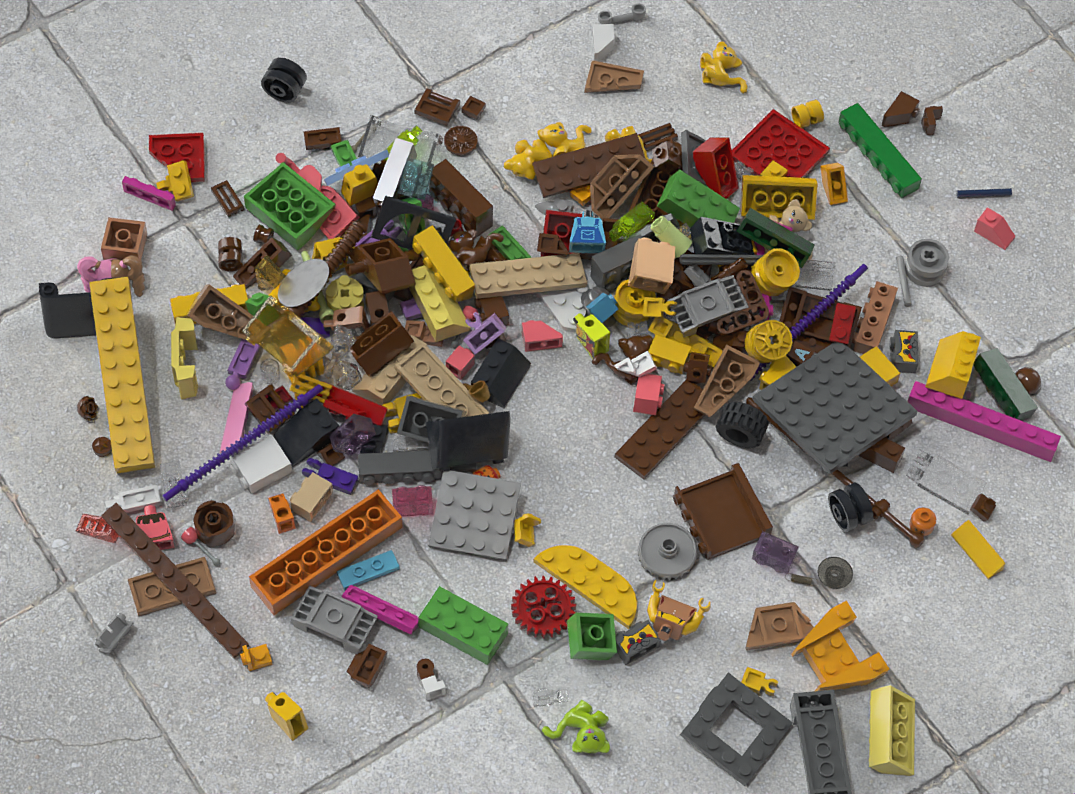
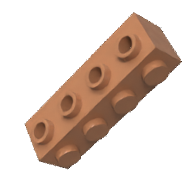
M876 281L875 287L870 288L867 297L870 298L869 303L865 302L862 313H865L864 318L860 317L857 328H860L859 333L855 332L852 343L855 344L853 351L864 354L876 346L879 347L897 294V287Z

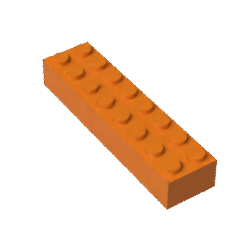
M378 489L250 575V586L271 613L275 615L302 597L309 586L317 587L336 574L338 570L343 569L402 529V516Z

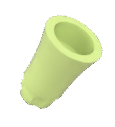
M660 216L651 224L650 229L661 242H668L671 246H675V258L680 257L691 246L692 240L679 231L664 216Z

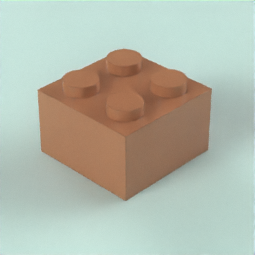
M108 217L101 245L103 260L111 258L123 260L132 255L138 257L141 261L148 235L146 223L143 221Z

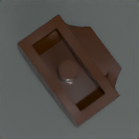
M368 644L366 650L355 654L346 671L351 676V680L370 688L384 665L387 651Z

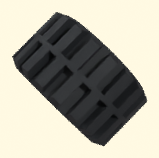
M728 402L724 405L715 427L719 435L731 444L744 448H756L762 442L769 421L764 413L749 404Z

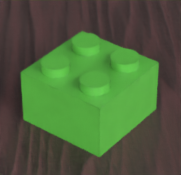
M576 612L567 620L570 659L609 660L617 653L613 614Z

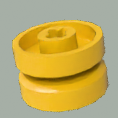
M772 249L755 262L751 273L762 294L778 296L796 283L799 278L800 268L797 260L790 252L784 249Z
M628 279L617 287L614 298L617 301L615 305L618 310L613 313V316L622 325L639 327L650 319V317L643 316L644 297L656 298V295L652 291L629 287Z

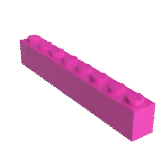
M915 381L907 402L917 412L1048 462L1052 461L1061 438L1060 435L968 400L925 387L926 384Z

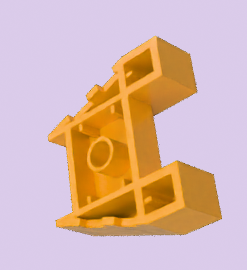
M847 600L830 609L791 654L794 657L802 652L821 682L815 691L847 689L853 686L868 685L884 676L889 670L879 652L859 662L840 630L851 625L857 618Z

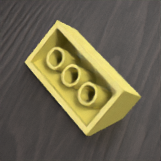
M425 265L412 269L416 284L413 287H409L435 342L470 331L471 328L466 324V318L458 302H455L446 295L444 286L436 281L432 269H428Z
M891 685L871 690L869 767L883 774L913 776L915 699Z

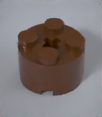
M211 500L202 503L196 509L193 518L195 531L198 539L206 544L207 547L213 548L223 545L234 536L235 524L233 513L227 504Z

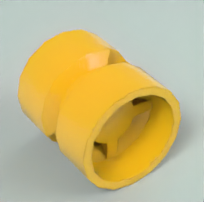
M816 99L807 102L805 105L793 106L791 109L794 123L801 128L808 127L810 123L814 125L824 121L823 108Z

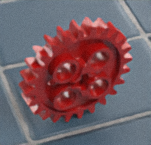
M535 576L533 583L527 579V586L520 584V590H515L516 596H512L513 604H511V610H514L512 611V617H517L515 624L521 623L520 630L527 628V635L534 632L535 638L540 633L543 639H545L546 634L553 638V632L560 635L561 628L567 630V620L575 614L574 610H576V604H573L575 597H570L572 590L566 591L567 584L560 586V580L554 583L553 577L546 581L545 576H542L541 581ZM553 594L555 597L548 598L546 595ZM532 598V599H535L536 601L533 602V603H530V602L527 601V599ZM557 611L560 615L555 616L551 613ZM539 616L541 619L534 620L532 617Z

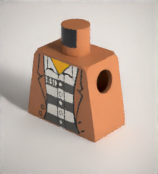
M363 306L335 310L333 320H324V331H335L339 340L353 341L370 328Z

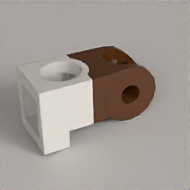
M426 658L419 660L416 666L417 677L426 701L446 695L443 680L437 682L435 677L434 663Z

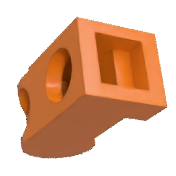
M284 493L269 497L268 501L278 533L296 529L294 517Z

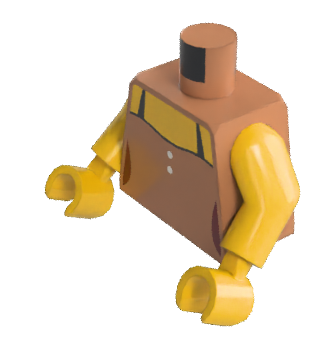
M655 580L652 585L654 593L650 597L647 612L650 621L654 623V629L658 632V637L663 641H667L669 637L679 640L683 635L695 632L704 618V612H708L711 608L710 601L706 607H703L701 605L704 602V598H701L698 602L699 610L696 612L697 608L664 595L659 597V594L664 590L665 583L663 582L661 589H657L655 587Z

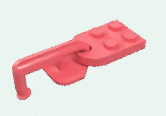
M284 153L276 155L278 163L284 162L336 204V207L320 226V230L328 239L340 237L349 226H352L353 221H357L360 218L335 189L330 186H321L322 175L314 166L306 165L300 170Z

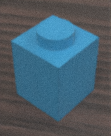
M604 292L586 306L590 313L601 323L618 310L615 305L617 303L615 298L611 294L607 295Z

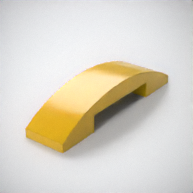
M664 316L663 318L655 317L648 331L656 335L691 346L690 353L710 355L709 365L715 367L723 352L722 349L697 334L684 337L678 324Z

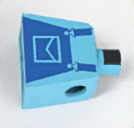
M590 210L583 211L582 217L574 219L569 252L600 253L605 251L606 240L602 220L600 218H593V212Z

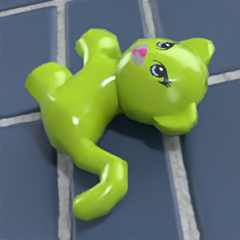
M581 700L565 714L564 718L559 722L556 731H552L548 726L542 728L544 735L551 739L561 737L566 726L580 728L581 730L577 733V738L572 745V751L576 753H608L610 750V744L606 740L605 732L598 728V726H606L609 721L608 716L599 710L591 715L593 712L592 706L584 700Z

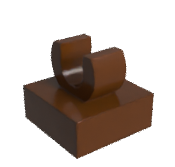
M981 493L976 497L970 510L984 522L990 518L996 507V502Z

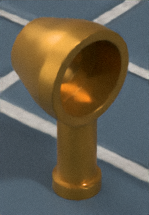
M478 381L473 385L463 383L469 394L477 401L483 403L489 399V389L484 381Z

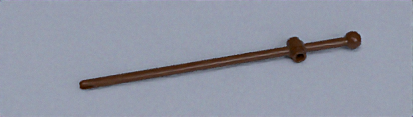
M748 397L746 399L747 404L764 413L770 424L801 448L752 398ZM838 469L831 473L845 486L854 483ZM867 494L873 509V519L884 517L909 538V542L913 547H920L925 539L921 533H914L888 511L890 503L886 499L875 501Z

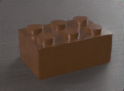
M391 311L349 343L347 348L366 374L370 376L378 372L384 364L392 361L401 351L408 349L414 340Z

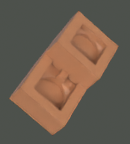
M406 321L405 329L410 335H413L427 345L442 347L443 340L435 342L425 321Z

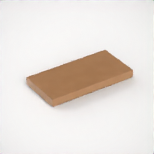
M205 557L175 565L205 597L216 594ZM153 572L128 579L138 617L182 604Z

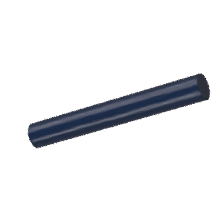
M1012 188L957 190L956 194L957 198L1012 195Z

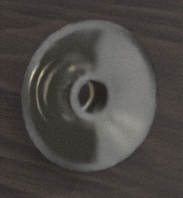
M828 557L818 566V577L829 588H844L853 578L851 565L840 557Z

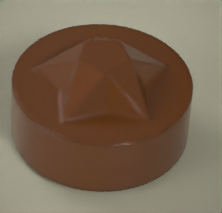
M107 437L96 438L92 443L93 452L99 457L108 456L112 452L111 440Z

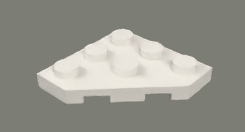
M587 282V286L583 288L535 293L538 297H541L545 307L556 318L562 330L576 333L577 325L574 323L573 318L579 313L584 317L586 316L587 311L581 303V296L583 292L593 289V283Z

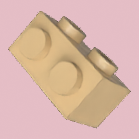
M312 472L309 478L306 477L303 480L299 491L294 492L291 496V511L311 522L332 495V483Z

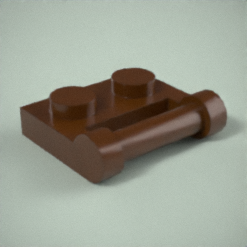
M426 88L414 110V114L448 126L461 101L456 98L445 97L433 92L432 89Z
M272 383L245 402V406L260 425H262V421L266 422L267 418L271 419V415L275 416L276 412L265 398L267 394L279 409H284L286 405L274 390L275 387ZM288 415L287 419L283 418V422L279 421V425L275 424L274 428H270L269 432L266 431L267 434H270L292 416Z

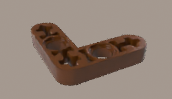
M748 270L740 271L736 278L748 308L723 317L718 321L716 329L721 336L732 335L762 323L768 318L769 309L753 274ZM742 276H745V278L749 277V288L747 289L746 283L744 281H741ZM755 292L758 298L751 301L747 298V294ZM757 309L764 311L763 317L756 315L753 317L754 321H752L751 316L757 313ZM739 316H746L748 322L744 325L740 324L737 321ZM731 319H734V324L729 326L728 331L721 329L722 323L730 325L732 324Z

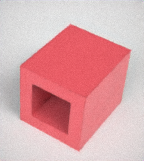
M459 345L446 360V367L456 378L462 380L474 366L475 355L471 350L464 349Z

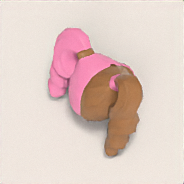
M131 255L123 260L111 258L98 261L94 257H84L79 260L77 269L87 293L91 292L89 282L100 281L105 278L128 277L129 280H132L135 295L138 297L143 295L142 291L145 289L143 282L145 278L142 272V262L138 257Z

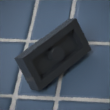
M369 422L359 454L381 453L387 436L388 426H379Z

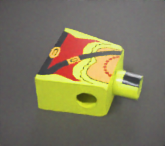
M581 313L577 314L573 318L574 323L577 325L576 337L593 359L600 352L607 353L610 344V331L594 315L590 314L584 317Z

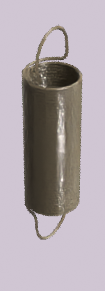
M791 574L792 582L812 584L811 577Z

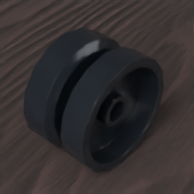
M278 57L273 59L268 67V71H266L261 80V86L272 98L281 102L291 103L298 97L300 89H302L307 80V74L302 67L292 60Z
M854 482L845 486L844 490L838 489L829 493L828 503L830 511L837 525L844 532L857 528L858 524L862 526L873 521V509L870 500L860 484Z

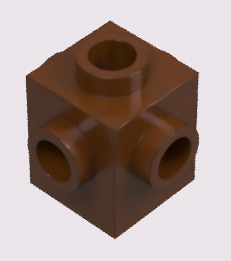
M665 141L652 149L654 165L658 170L668 174L681 166L680 152L675 145Z
M691 352L689 362H685L684 373H687L686 380L692 381L695 384L706 382V378L710 377L712 366L709 365L710 355Z

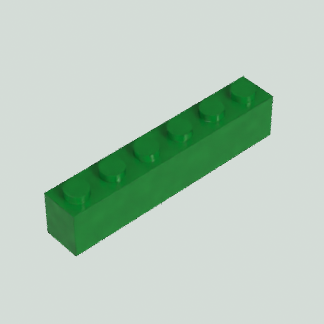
M859 103L840 112L839 126L848 133L851 141L858 145L861 153L868 157L872 166L878 169L882 178L888 181L895 193L904 198L920 188L922 178Z

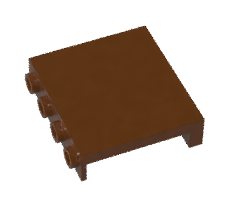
M739 463L733 464L729 472L682 490L678 486L675 487L674 503L682 510V518L684 522H688L690 533L698 541V549L702 555H705L707 560L771 536L773 526Z

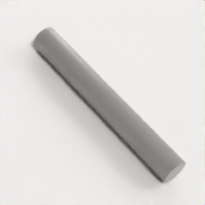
M897 256L896 261L904 306L909 307L912 305L904 258L903 256Z

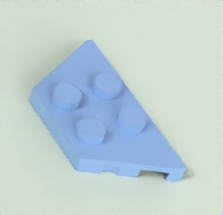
M388 150L368 158L366 156L351 161V166L348 163L336 168V173L324 179L326 185L328 186L343 179L344 175L354 170L357 165L367 164L370 166L389 157Z

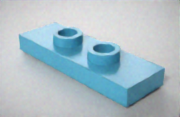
M390 550L338 570L337 576L345 591L350 585L358 586L399 570L400 567L393 551Z

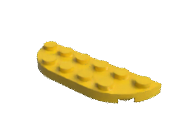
M559 545L545 549L533 559L535 564L562 583L567 584L569 588L606 614H613L614 619L627 629L631 627L637 609L636 595L632 586L623 576L589 552L575 546Z

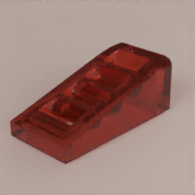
M82 514L75 530L77 533L116 543L118 539V534L100 516ZM88 521H91L88 529H86Z

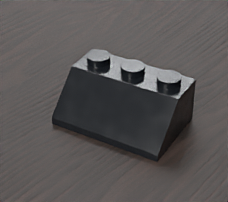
M498 338L471 380V385L478 381H484L490 393L487 401L505 409L530 368L531 362L514 345Z

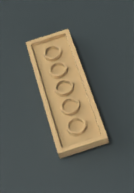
M580 253L470 264L469 267L472 281L475 283L476 299L583 288L587 286Z
M424 342L394 366L395 370L424 400L467 411L465 417L489 413L479 401L469 394L467 388Z

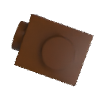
M942 106L925 107L921 124L922 128L926 131V135H934L936 120L941 119L943 113Z

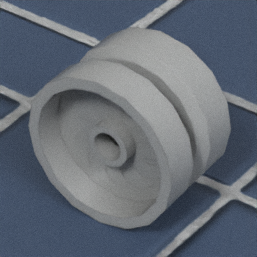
M933 239L916 241L910 247L905 265L906 274L910 281L923 287L934 286L940 283L944 278L949 261V253L946 247Z

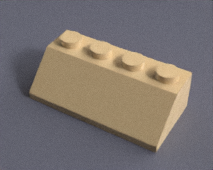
M410 335L414 342L408 349L397 354L392 361L384 364L378 372L370 376L365 373L352 389V392L380 405L391 402L407 382L395 370L394 366L423 341Z

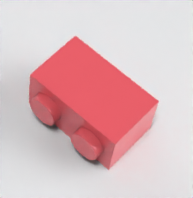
M646 374L638 377L633 412L656 415L657 408H661L663 398L659 395H663L665 384H661L662 376Z

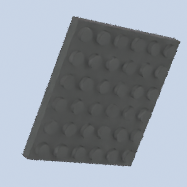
M839 342L832 343L753 395V401L829 475L917 416V410L846 344Z

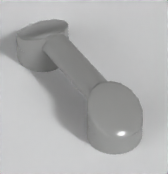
M640 3L634 4L632 6V13L613 17L611 12L601 11L598 14V21L601 24H614L628 20L638 21L645 16L646 7Z

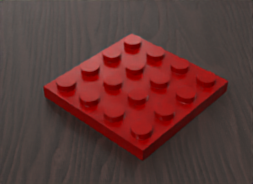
M772 109L732 149L734 162L754 176H760L772 161H775L788 170L785 177L804 178L830 152V147L775 109Z

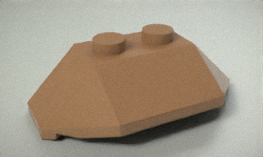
M640 154L614 155L590 182L592 211L601 219L610 218L654 166Z

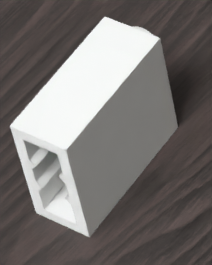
M272 434L244 448L242 451L240 450L238 454L235 453L234 457H231L232 463L230 467L233 473L240 476L241 479L239 480L242 487L248 489L251 494L292 473L290 461Z

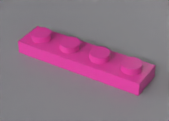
M350 585L342 594V598L362 606L365 610L377 615V619L410 635L419 626L418 616L353 585Z

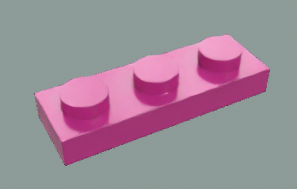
M125 176L122 180L124 192L171 211L176 207L175 196L169 191H162L151 184H144L136 178Z

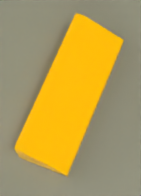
M970 520L964 522L951 534L987 579H990L1004 569L1006 564Z

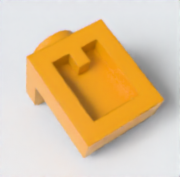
M267 644L247 649L246 645L242 646L243 653L240 654L243 666L247 665L249 671L272 665Z

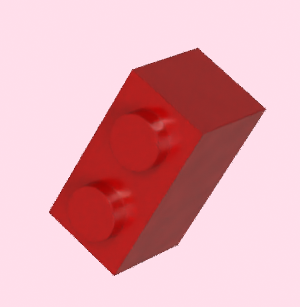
M837 303L829 338L830 342L849 344L856 311L855 306Z

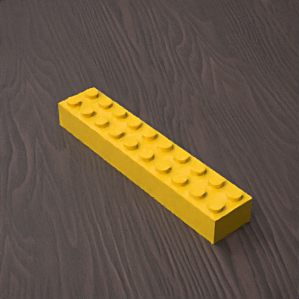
M128 277L89 282L114 469L117 474L155 468Z

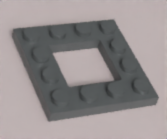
M728 672L684 728L680 736L742 785L746 786L793 722ZM730 703H733L763 727L743 755H740L710 731L711 727Z

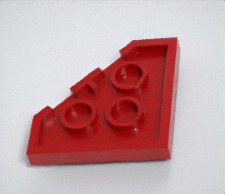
M204 133L149 135V154L165 167L184 160L187 162L191 182H205Z

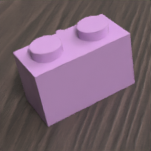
M477 312L473 313L476 318L475 322H471L468 318L465 320L468 326L475 329L467 334L463 341L475 355L506 329V326L495 313L484 322L480 321V315Z

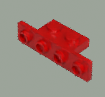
M334 385L329 390V396H327L323 404L324 407L329 409L328 412L335 415H345V419L356 422V420L365 419L379 426L383 425L388 410L385 406ZM319 393L316 395L322 398V394Z

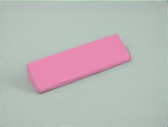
M252 382L240 384L237 389L233 390L220 453H222V450L226 451V447L230 448V444H235L236 440L240 441L239 438L244 436L249 413L245 402L252 398L254 390Z

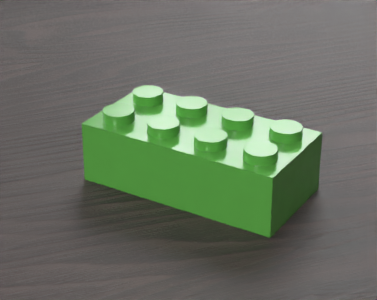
M678 170L669 178L657 207L668 214L671 213L676 219L690 228L700 217L734 223L740 210L738 206L681 170Z
M440 586L418 617L420 629L486 665L490 663L508 635L509 624Z

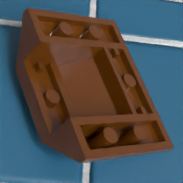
M789 287L779 322L784 323L789 330H792V327H796L795 324L799 323L800 319L803 320V316H807L808 312L811 313L810 310L815 309L814 306H818V302H822V299L825 297ZM835 301L834 304H831L830 308L827 307V311H823L822 315L819 314V318H815V322L812 321V325H808L807 329L804 328V332H800L801 335H797V339H793L792 345L797 341L815 353H819L834 343L830 342L829 338L836 305L840 303L856 307L849 344L847 345L850 348L862 307Z

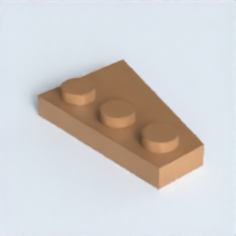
M592 60L584 93L640 89L644 70Z

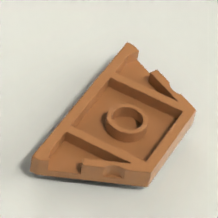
M795 602L758 607L754 611L745 649L752 650L801 642L814 627L810 623L811 620L801 612V609Z

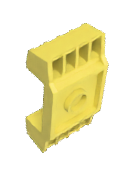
M177 317L175 329L171 332V367L175 385L179 388L181 399H186L197 395L198 381L195 365H184V360H186L185 350H198L193 320Z

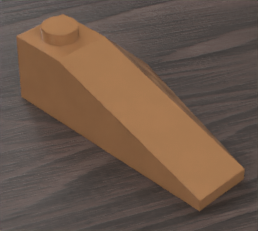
M210 284L203 287L187 314L188 317L202 327L257 344H261L271 329Z

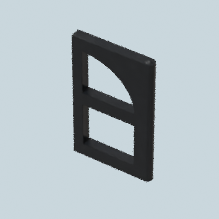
M385 195L371 238L377 240L391 238L397 246L412 250L414 249L412 246L413 239L423 217L445 224L441 237L447 244L456 218ZM401 214H413L405 241L381 234L384 226L394 217Z

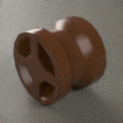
M259 224L254 232L253 241L265 244L274 236V229H267Z

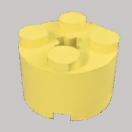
M347 275L340 276V278L332 281L326 289L327 306L333 311L363 306L364 308V290L362 285Z

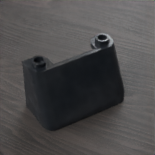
M51 282L39 283L43 322L48 337L96 336L91 292L59 294L56 284Z
M510 411L426 422L432 468H439L441 472L449 471L451 466L485 461H493V464L504 463V459L508 458Z

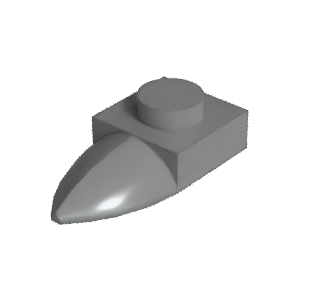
M555 198L554 201L538 203L535 205V208L544 215L546 210L571 213L573 201Z

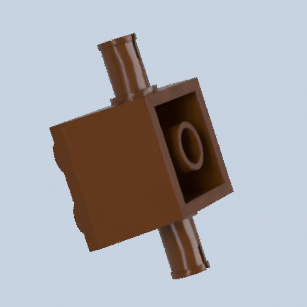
M391 238L358 245L351 252L349 251L350 254L348 256L354 263L345 265L346 274L348 276L359 273L365 274L381 294L415 286L416 282L410 266L411 261L418 260V254L414 249L403 252Z

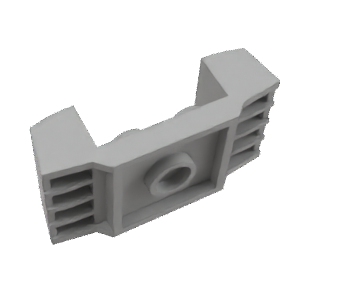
M733 275L705 283L667 300L677 303V305H671L670 309L676 312L674 317L684 337L696 334L697 327L748 308Z
M309 586L291 617V621L294 627L306 633L309 628L344 643L346 651L358 654L378 616L365 610L362 606L331 592Z

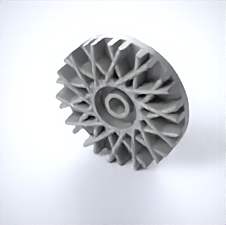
M673 523L657 524L646 530L639 541V561L642 563L641 566L645 567V572L648 570L651 576L655 575L656 579L660 576L662 580L667 578L670 581L673 577L677 580L678 576L682 578L683 574H688L692 570L693 565H695L697 544L692 534L682 526Z

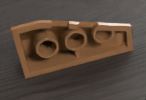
M726 345L693 409L711 418L753 378L760 361Z

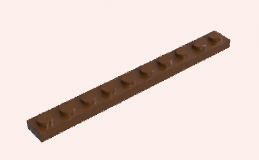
M117 503L101 515L104 521L233 659L243 652L242 646H249V643Z

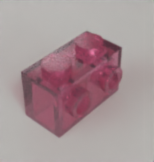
M419 485L413 488L398 487L392 489L393 507L402 517L433 514L431 486Z

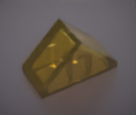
M267 255L255 267L258 289L261 291L275 289L286 276Z

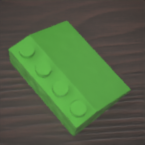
M284 162L244 195L245 208L269 228L274 229L275 233L297 251L311 240L336 207L335 203Z

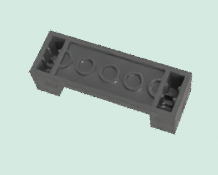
M834 690L793 693L790 711L793 725L798 727L808 794H852Z

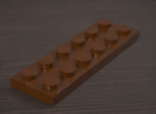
M634 133L532 163L542 197L546 198L590 185V182L614 155L640 154L644 158L645 155L638 134Z
M685 380L661 405V408L657 409L656 415H651L615 453L614 458L645 480L705 416L693 409L703 389L694 382Z

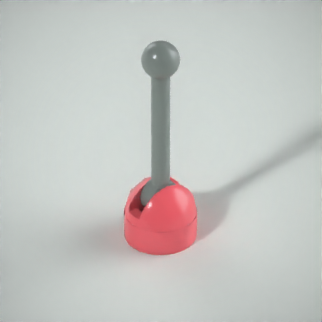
M465 306L462 311L465 318L470 319V321L475 319L473 313H478L471 306ZM461 334L457 335L455 340L451 342L453 348L458 346Z
M189 527L184 531L181 539L185 543L196 544L212 560L213 565L218 566L220 564V559L215 558L198 542V535L193 527Z

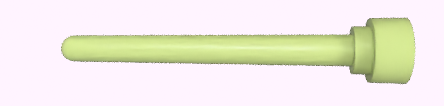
M303 251L301 253L303 262L310 260L308 252ZM321 291L317 299L321 309L319 317L324 324V320H333L334 311L327 306Z

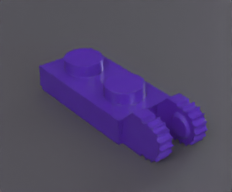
M308 458L306 463L310 467L319 470L318 473L308 468H303L301 472L308 478L313 472L331 482L333 489L351 495L359 479L358 475L326 463H321L319 460Z

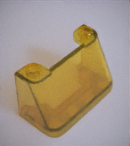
M271 295L242 330L247 335L245 339L253 346L256 343L282 364L284 367L282 371L290 377L293 375L297 377L329 354L334 348L329 341Z

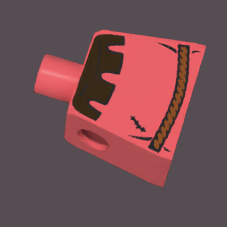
M153 505L146 506L144 508L145 515L137 516L136 524L160 550L175 548L165 513H157L156 507Z

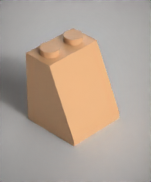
M639 238L634 247L628 286L665 294L673 282L675 246H671L668 242L658 243L653 242L650 238Z

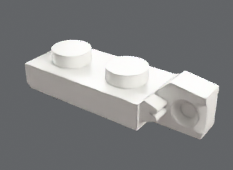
M157 485L121 492L113 500L105 501L106 511L117 503L126 513L144 509L149 505H162Z

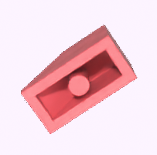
M987 207L978 218L974 232L1006 250L1014 240L1015 235L1004 217Z
M530 320L522 323L521 333L525 352L562 347L563 335L541 320Z

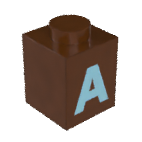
M795 341L786 356L797 367L813 357L815 352Z

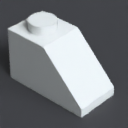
M592 24L593 61L600 62L614 49V42L618 41L617 31H614V24Z

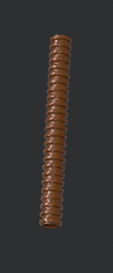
M353 221L352 226L348 228L349 230L345 231L346 235H342V239L338 241L339 244H336L335 248L331 250L332 253H329L328 257L325 258V262L329 267L326 283L332 278V274H335L336 270L339 269V265H342L343 261H345L346 256L350 254L349 251L351 252L356 243L360 241L359 238H362L363 234L366 233L367 230L361 223ZM319 293L302 305L288 307L287 312L283 313L284 317H280V321L276 323L277 326H274L273 330L269 332L270 336L275 341L283 343L284 338L288 336L287 333L291 332V329L295 327L294 324L298 323V320L302 318L301 315L305 314L308 306L312 305L311 301H315V297H318Z

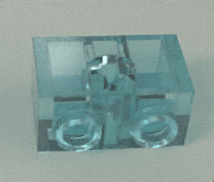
M407 157L398 193L425 200L434 164Z

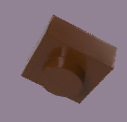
M470 96L461 108V113L477 120L486 108V103Z

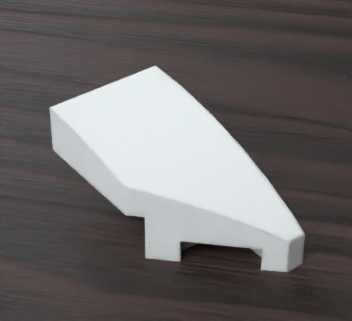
M648 351L632 360L628 357L615 365L617 370L638 377L657 369Z

